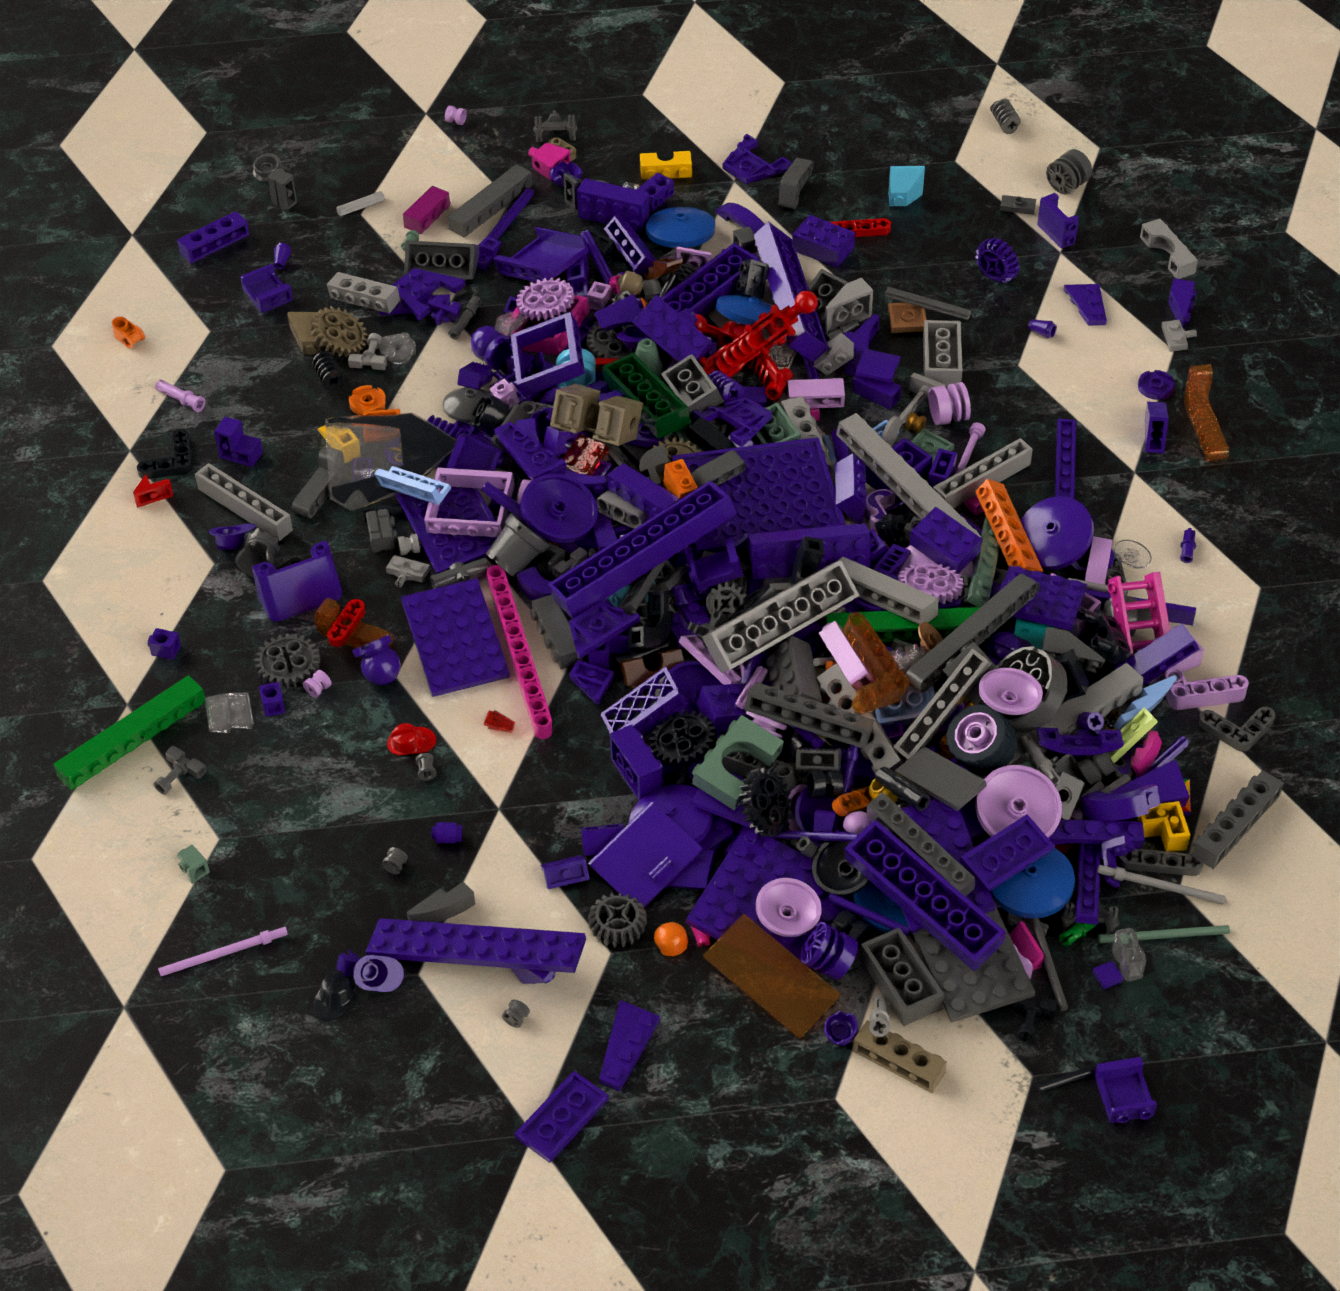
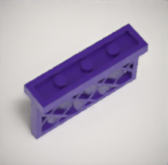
M665 666L600 715L610 733L615 732L618 725H624L620 728L622 729L632 724L636 731L639 730L644 737L654 730L656 725H661L662 719H669V715L673 716L689 703L679 690L669 669ZM666 675L664 684H658L659 680ZM650 689L647 696H642L643 691ZM656 689H662L659 696H654ZM668 689H674L666 695ZM634 700L631 708H625L628 702ZM639 701H645L643 708H637ZM651 701H657L655 704L650 706ZM617 712L615 720L608 719L610 715ZM623 713H629L626 720H621ZM635 713H640L633 719Z

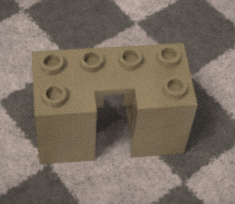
M572 384L556 389L550 426L572 433L584 430L595 433L593 439L619 446L637 438L643 403L621 396H615L599 402L600 390Z

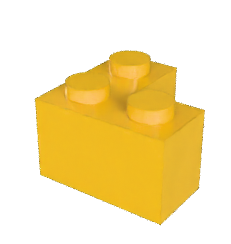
M1179 801L1160 803L1159 806L1149 809L1148 814L1135 817V822L1143 823L1144 838L1161 836L1165 851L1167 852L1187 850L1191 835Z

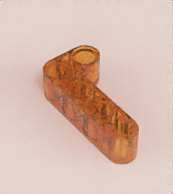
M326 598L314 613L316 629L319 634L328 638L327 633L341 613L338 603L330 598ZM345 620L341 624L349 625L352 622L349 620ZM360 621L345 644L358 648L387 635H390L392 641H394V637L384 629Z

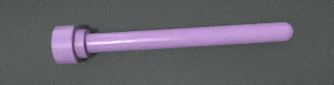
M976 422L971 425L969 430L970 439L955 474L966 468L977 440L982 438L986 428L983 424Z

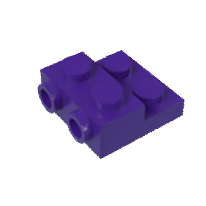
M693 602L680 606L679 612L674 613L673 625L669 635L680 649L684 648L679 643L681 636L696 635L699 638L698 634L687 629L690 622L700 626L704 623H710L711 619L707 615L706 607L704 605L700 606L698 602Z

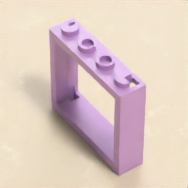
M437 468L435 480L449 484L451 487L482 489L484 484L489 482L499 490H504V493L512 498L515 485L512 472ZM429 502L424 521L427 533L498 537L505 527L509 510L501 505L497 522L437 518L440 504L437 505Z

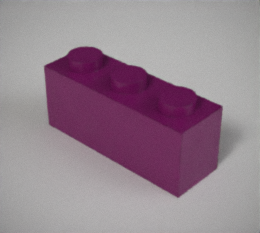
M432 185L403 213L404 228L415 230L418 234H422L450 207L449 192Z

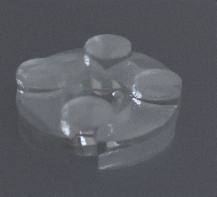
M408 333L384 336L381 339L382 342L379 346L380 355L386 356V359L390 360L392 364L406 363L411 360L413 354H416L415 341Z

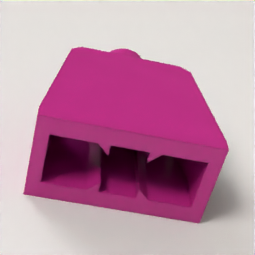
M545 143L539 149L531 147L528 153L532 157L533 169L551 180L550 171L562 161L566 164L571 162L570 150L549 143Z

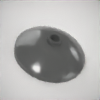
M467 387L455 389L445 396L443 410L454 420L470 423V420L474 421L475 416L472 413L482 397H488L486 393L490 392L481 388L479 390Z

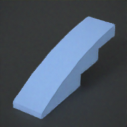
M1174 675L1143 688L1136 700L1129 705L1125 714L1120 715L1114 724V728L1121 730L1144 707L1151 712L1161 702L1177 677Z

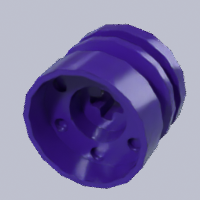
M820 922L807 936L800 959L803 964L811 966L812 969H820L821 973L825 976L838 980L851 967L857 953L858 942L846 933H839L836 928L830 927L829 924Z

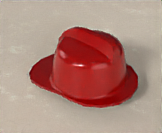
M402 723L396 726L387 740L389 751L398 756L428 752L436 744L434 732L428 728L415 727L409 723Z

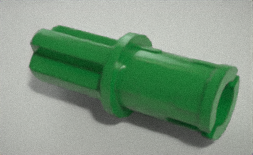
M1075 922L1071 925L1070 929L1060 934L1059 939L1063 941L1068 938L1062 943L1068 947L1077 939L1084 938L1086 933L1096 925Z

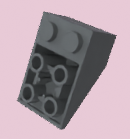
M1047 627L1042 637L1040 650L1057 659L1069 650L1074 649L1084 673H1099L1105 663L1103 657L1069 631Z

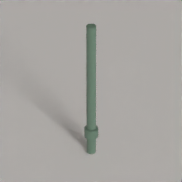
M1229 925L1139 932H1126L1123 930L1112 934H1099V942L1126 944L1127 941L1230 934Z

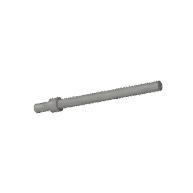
M1098 865L1097 873L1112 876L1115 880L1123 881L1124 879L1220 904L1225 902L1224 895L1127 872L1124 868H1111L1103 865Z

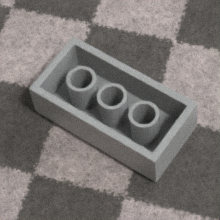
M924 320V377L943 383L947 387L949 384L955 385L962 380L961 321Z

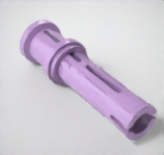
M162 379L159 382L157 381L155 385L156 390L179 400L183 406H189L195 412L202 411L205 406V398L196 396L189 390H181Z

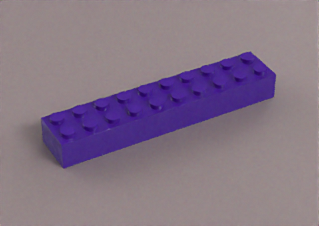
M768 221L754 234L755 245L758 248V255L762 262L769 264L767 273L769 289L772 291L773 301L782 310L788 305L791 308L795 304L796 296L802 291H809L792 239ZM816 309L810 314L801 313L798 315L799 321L792 325L796 331L795 335L786 337L787 345L790 349L798 351L804 359L808 358L812 362L829 349Z
M712 481L707 482L547 584L555 602L572 619L737 515L731 498Z

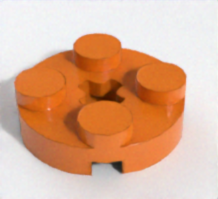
M364 385L354 389L351 397L349 396L350 409L358 417L363 416V411L385 410L386 397L381 388L377 387L375 389L371 385Z

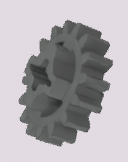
M725 582V586L723 583H719V589L712 588L711 590L714 594L708 595L711 602H708L707 605L712 607L708 612L712 613L713 609L723 614L727 612L732 614L739 607V599L741 605L749 594H743L742 592L745 588H738V583H733L732 586L730 582ZM725 590H731V591H733V592L728 595L727 593H724L723 591H725ZM726 600H730L729 605L731 607H727L728 602Z

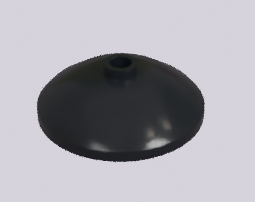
M826 841L814 856L812 864L814 879L820 888L829 894L833 893L837 896L852 895L863 889L870 882L869 879L845 859V847L851 842ZM847 869H851L849 873H845Z

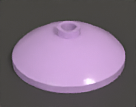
M997 668L991 670L981 678L979 683V694L982 700L989 707L1003 714H1026L1035 710L1042 701L1043 691L1040 683L1032 675L1019 669Z
M779 878L770 881L762 887L756 899V913L759 920L768 930L780 936L798 937L807 934L814 929L821 916L822 908L818 895L809 885L797 879Z

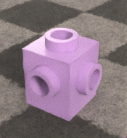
M505 379L497 382L489 389L492 395L508 403L509 409L520 402L516 395V392H518L517 388L512 382L509 384Z

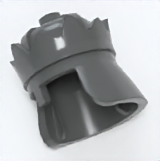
M259 528L254 533H249L244 548L235 558L237 567L246 575L254 577L252 566L264 562L271 563L274 566V559L281 548L278 545V536L273 537L269 532L260 531Z

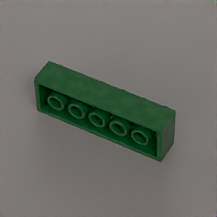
M635 353L602 366L604 382L608 384L611 391L617 390L625 398L643 403L640 421L657 439L691 425L688 406Z

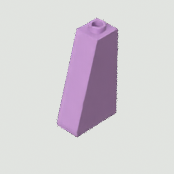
M836 621L826 624L822 631L819 632V635L849 683L864 695L869 691L870 685L879 684L880 682L843 628Z

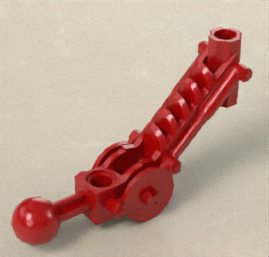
M802 291L796 296L795 304L791 308L788 305L782 310L779 309L777 304H773L770 308L771 311L760 314L758 316L759 320L752 326L751 324L745 325L744 329L746 332L732 343L723 346L708 358L701 357L699 362L703 366V370L707 375L715 370H719L728 377H732L760 353L767 356L770 352L769 349L775 345L780 347L786 342V337L795 335L796 331L792 325L799 321L798 315L801 313L810 314L815 311L818 306L816 295L811 291ZM765 328L771 335L766 340L764 339L763 335L759 333Z
M695 314L698 319L695 322L696 329L702 334L718 338V347L722 348L732 343L746 332L744 324L740 323L737 325L734 321H730L729 323L726 322L721 329L708 324L704 316ZM760 353L747 363L748 367L755 371L754 373L759 377L760 382H763L762 384L766 387L765 394L768 396V399L778 402L788 387V380H793L794 374L785 367L779 370L776 363L772 361L771 356H764Z

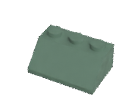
M775 403L766 407L767 410L772 412V419L752 437L756 445L799 440L801 434L779 403Z

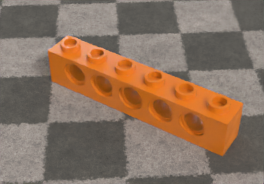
M987 479L975 492L1008 566H1019L1026 570L1043 572L1004 484Z

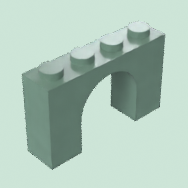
M741 715L737 721L733 720L726 735L722 734L716 742L717 746L706 753L704 762L696 765L692 772L694 775L692 784L735 811L743 801L739 794H743L740 786L745 784L724 768L722 764L724 757L733 752H745L771 766L782 752L784 741Z

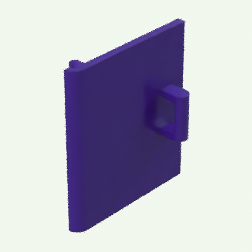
M651 801L587 864L618 893L621 892L622 896L629 894L631 899L636 897L638 903H642L643 908H645L703 851V848Z

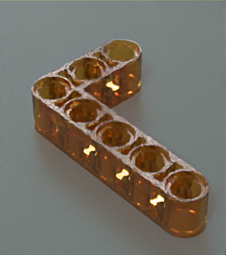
M1210 364L1190 366L1184 394V404L1207 461L1226 460L1229 457L1228 446L1208 400L1213 371Z
M859 612L851 613L843 628V632L876 680L874 683L860 687L851 703L852 709L855 712L864 714L901 701L909 687V681L866 617Z

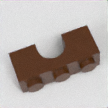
M675 648L658 652L660 662L658 667L652 671H648L645 668L643 658L640 657L620 661L624 685L635 689L665 666L670 670L675 665L683 663L682 649Z

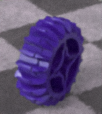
M996 237L993 239L989 238L982 242L976 251L977 255L975 258L978 260L976 264L980 266L979 270L984 272L983 275H987L988 278L996 280L998 283L1003 282L1005 284L1016 277L1020 270L1019 258L1015 255L1016 252L1012 250V246L1009 247L1007 242H1003L1002 239L998 240Z

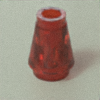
M489 710L484 726L491 730L512 733L516 722L496 710Z

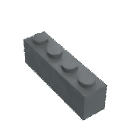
M553 595L533 600L530 615L533 621H537L539 634L544 635L546 648L551 649L554 663H558L560 669L574 666L577 660L583 661V657L581 659L577 657L569 622L561 607L555 602Z

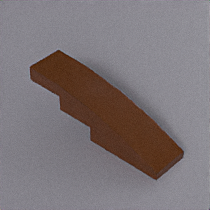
M666 257L653 261L654 266L648 267L649 272L643 273L645 280H652L674 273L679 269L683 260L682 258Z

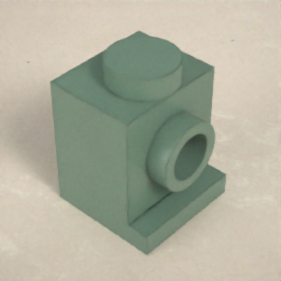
M193 845L182 849L177 854V858L180 860L178 865L184 874L188 873L189 881L192 884L210 873L207 860Z

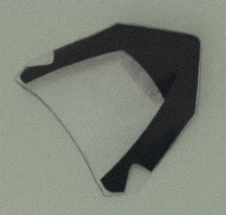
M414 413L355 415L325 419L330 500L353 512L394 496L398 492L382 487L376 478L375 472L378 469L389 471L394 466L426 477L452 454L457 440Z

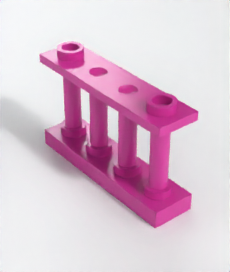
M1152 572L1145 575L1144 581L1122 583L1121 576L1108 580V592L1111 594L1114 618L1117 620L1130 647V656L1134 655L1133 650L1145 648L1154 641L1132 642L1130 630L1152 628L1155 639L1162 637L1170 631L1160 572ZM1146 589L1148 600L1125 602L1123 591ZM1150 609L1151 620L1128 622L1126 610Z

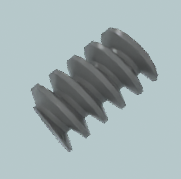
M1001 99L991 105L990 110L1003 132L1006 134L1014 133L1020 125L1021 119L1008 99Z

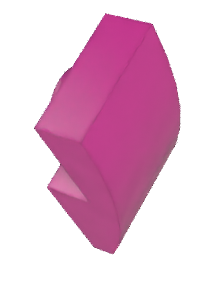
M1149 731L1147 739L1144 740L1143 748H1136L1135 756L1131 758V767L1138 777L1146 773L1159 753L1162 742L1157 731Z

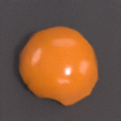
M669 922L662 924L656 929L654 942L663 955L676 956L682 954L687 949L688 937L682 925Z

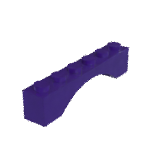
M1060 820L1056 830L1049 837L1054 845L1085 843L1101 846V842L1126 836L1134 842V848L1141 849L1145 841L1143 823L1135 821Z

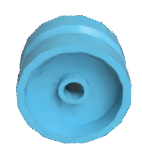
M569 349L564 350L558 355L556 366L571 361ZM582 349L585 374L557 384L558 387L563 388L572 384L587 386L596 382V359L593 354Z

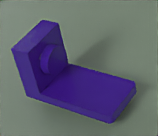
M1126 836L1101 842L1102 851L1100 856L1104 866L1116 868V856H1124L1128 852L1134 851V842ZM1103 874L1107 883L1114 888L1120 887L1119 880Z

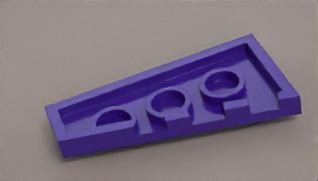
M622 1000L619 1001L599 1078L601 1084L618 1091L622 1089L659 1024L660 1016Z

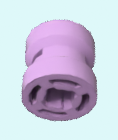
M449 105L445 112V121L463 125L466 120V109H456L454 106Z
M317 670L312 678H308L303 682V687L310 696L317 698L322 693V690L329 688L332 683L325 672Z

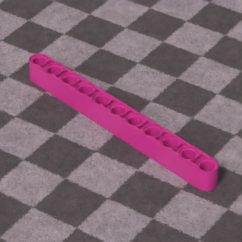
M493 565L487 570L489 591L534 734L539 739H546L552 735V720L505 571L500 566Z

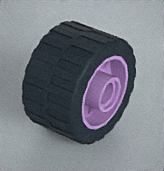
M987 704L971 705L959 711L949 724L948 732L946 733L949 751L973 774L989 775L994 770L1007 766L1017 750L1018 739L1015 729L1002 713L995 711Z

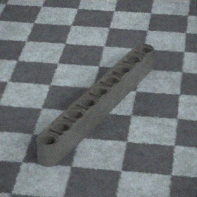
M1024 574L1016 576L913 665L905 674L904 682L921 693L926 692L946 674L943 669L951 658H956L961 654L960 650L968 643L974 642L979 646L1035 597L1039 591L1040 584Z

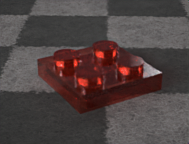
M579 433L563 458L566 461L565 469L578 474L592 476L610 448Z

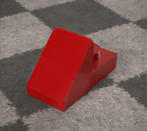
M147 475L142 478L133 491L137 508L174 496L169 478L150 484Z

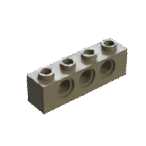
M867 1020L854 1039L853 1052L933 1093L946 1072L947 1061L937 1054L924 1050L920 1045L905 1040L897 1033L889 1031L883 1037L874 1036L869 1030L870 1021Z

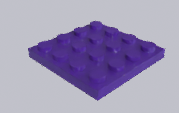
M1009 566L1000 590L1019 574H1024L1040 584L1039 591L1035 597L1012 617L1072 631L1087 584L1078 580L1064 579L1057 575L1043 574L1040 571L1026 570L1019 566Z

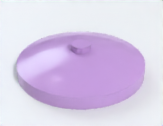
M1008 765L994 770L984 779L987 786L976 795L975 810L981 826L991 837L1026 814L1048 838L1054 833L1061 819L1062 802L1055 785L1044 774L1031 767Z

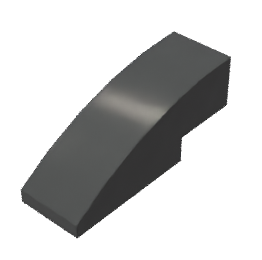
M461 882L447 893L440 888L407 912V918L410 921L440 922L454 917L475 905L474 891L464 882Z

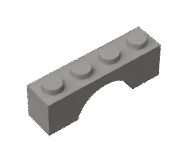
M1161 219L1142 224L1140 238L1149 248H1160L1170 254L1168 270L1175 278L1180 279L1195 274L1198 264L1197 258L1178 239L1177 235L1169 229L1168 225Z

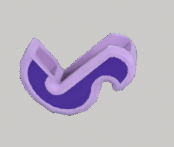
M880 489L866 495L864 516L870 520V529L876 530L875 522L881 520V516L887 514L885 509L895 504L896 494L892 491Z

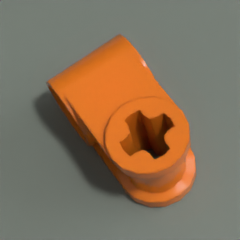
M116 317L112 320L114 337L127 348L131 349L135 343L145 339L142 329L125 317Z

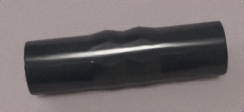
M885 766L876 772L875 781L888 789L893 795L907 802L918 811H923L928 807L930 803L929 795L914 786L913 783Z

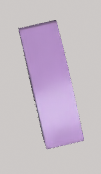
M1093 536L1085 581L1105 585L1113 540Z

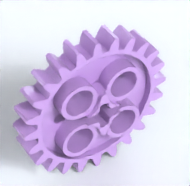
M551 277L548 281L544 278L541 282L537 280L535 284L531 282L530 287L524 286L525 290H520V294L517 295L518 299H516L518 311L525 318L530 317L531 320L537 318V321L544 318L546 321L548 317L553 319L554 315L561 316L560 312H567L566 308H571L570 304L574 303L573 299L575 297L570 283H566L565 280L560 282V278L554 281L553 277Z
M924 562V565L916 563V566L910 564L909 568L904 567V571H900L898 579L902 583L938 598V602L945 604L946 601L952 602L953 599L957 600L958 596H961L964 584L963 578H960V574H956V570H950L949 566L943 568L942 564L935 566L934 562L931 565H928L926 562Z

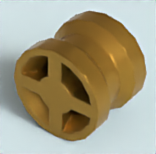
M911 412L906 420L905 429L914 430L918 434L925 427L927 418L924 416L919 417L916 413Z

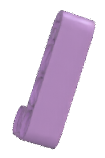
M1178 668L1168 669L1164 679L1174 675L1177 677L1165 695L1169 706L1175 710L1243 701L1249 685L1247 678L1242 675L1186 682L1183 672Z

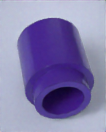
M436 822V826H432L431 837L435 839L436 843L456 844V842H462V825H457V822Z

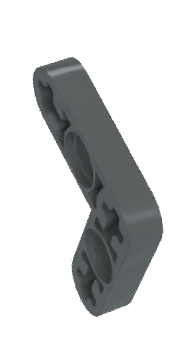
M1261 707L1240 728L1216 712L1204 710L1199 715L1198 725L1234 749L1245 752L1272 726L1275 712L1269 707ZM1255 726L1259 729V731L1253 732L1249 729V727ZM1227 728L1230 730V733H1222L1220 729Z

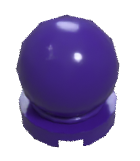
M483 326L472 334L470 341L471 351L478 359L485 361L486 365H491L493 370H500L499 367L504 364L507 365L506 359L513 353L510 348L511 338L504 335L496 327Z
M390 635L352 650L355 658L359 656L362 658L360 666L367 681L376 685L390 684L396 679L401 668L399 656L393 649L389 648V643L393 642Z

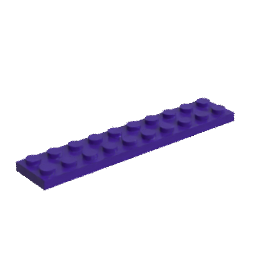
M379 918L366 949V954L387 956L396 960L575 973L586 942L585 933Z

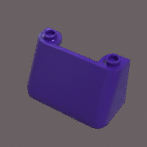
M327 541L312 546L310 550L312 558L278 570L268 562L252 566L258 599L270 620L275 622L282 621L333 603L342 597L340 581Z

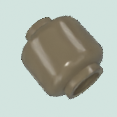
M626 271L624 275L620 274L617 284L620 285V292L628 291L631 295L634 294L636 296L637 294L640 295L644 281H642L641 275Z

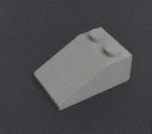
M862 278L847 283L826 306L825 334L836 330L837 326L845 325L854 319L860 322L872 316L873 289Z

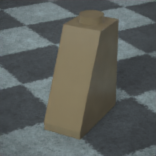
M288 312L290 329L303 355H317L322 352V347L319 346L321 342L315 341L316 336H312L313 330L310 329L312 326L311 321L318 312Z

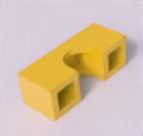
M674 152V157L668 161L658 159L657 153H641V180H648L657 172L668 178L692 177L691 152Z

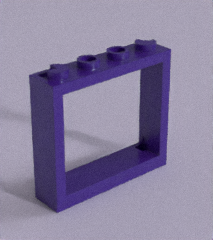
M571 312L511 334L512 342L510 343V348L513 352L511 359L515 366L513 373L516 377L514 384L517 390L520 389L524 397L585 374L579 327ZM567 331L571 361L525 378L522 348Z

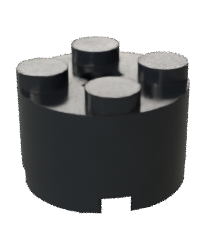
M486 393L488 397H482L474 408L472 415L475 417L474 421L470 420V425L485 434L493 436L495 435L494 429L502 425L511 410H509L508 403L490 393Z

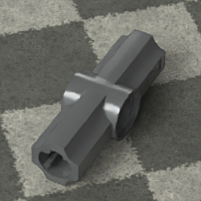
M486 558L467 564L456 562L450 566L449 570L430 576V581L433 589L487 575V570L490 566Z

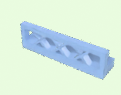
M394 466L389 471L378 469L375 472V476L382 487L437 505L441 503L451 490L449 484Z

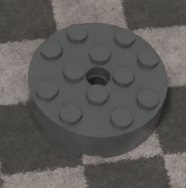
M1030 646L1011 652L1001 660L997 667L1019 669L1032 675L1040 683L1043 696L1040 705L1029 713L1021 715L1002 713V715L1016 732H1031L1036 730L1037 727L1050 722L1060 708L1067 693V675L1062 664L1043 650Z

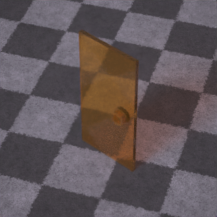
M745 914L703 955L709 963L799 1039L809 1031L841 996L840 993Z

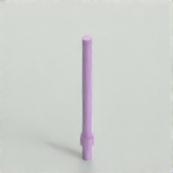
M286 927L270 932L266 930L260 932L258 936L158 968L160 976H164L255 945L272 943L271 940L286 936L288 933Z

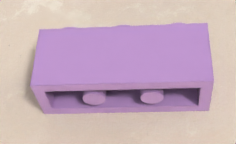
M843 378L788 380V399L803 396L805 403L808 402L810 408L844 407L845 390Z

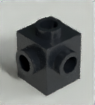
M886 514L881 516V520L875 522L876 531L882 541L888 540V543L900 540V536L905 534L903 530L906 522L903 514Z

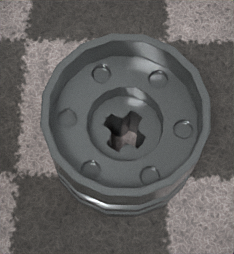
M1071 149L1049 164L1046 175L1048 182L1055 191L1067 195L1088 181L1092 176L1093 170L1088 157L1083 152Z

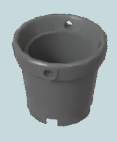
M510 514L505 521V527L486 554L492 560L495 559V562L502 569L516 578L518 572L522 571L539 553H544L550 545L545 539L532 531L521 519L514 514Z

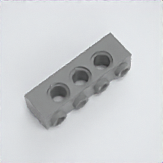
M337 272L327 283L329 296L334 300L389 314L400 302L396 286Z

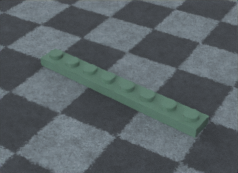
M987 517L984 519L981 533V551L976 556L967 601L976 607H982L989 601L1000 549Z

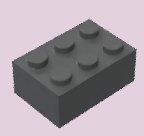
M693 354L661 373L667 386L688 406L689 417L692 421L695 420L693 418V411H707L708 407H716L724 401L717 387Z

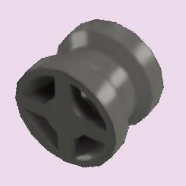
M392 847L388 850L387 857L383 859L382 867L392 874H399L402 870V864L406 863L408 856L401 849Z
M514 999L509 1003V1009L503 1012L502 1018L510 1026L519 1028L523 1024V1018L527 1017L530 1013V1009L523 1002Z

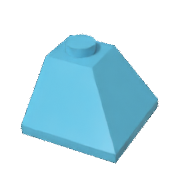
M890 166L888 192L890 206H908L923 195L925 166Z

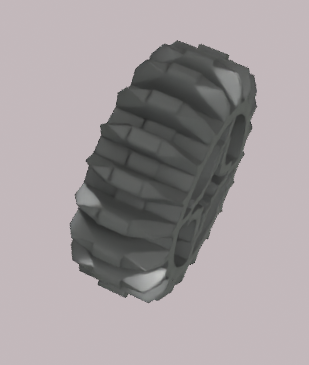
M611 892L610 897L603 895L602 901L596 899L595 905L591 906L588 915L589 928L593 937H597L598 942L604 941L606 946L613 943L614 948L617 944H621L624 948L626 942L632 945L634 939L639 940L640 934H644L647 916L642 903H638L636 897L631 899L629 894L622 896L621 892L618 896H614ZM630 915H632L634 918V921L632 923L629 921ZM603 917L606 918V923H605V924H603V923L601 922V919H602Z

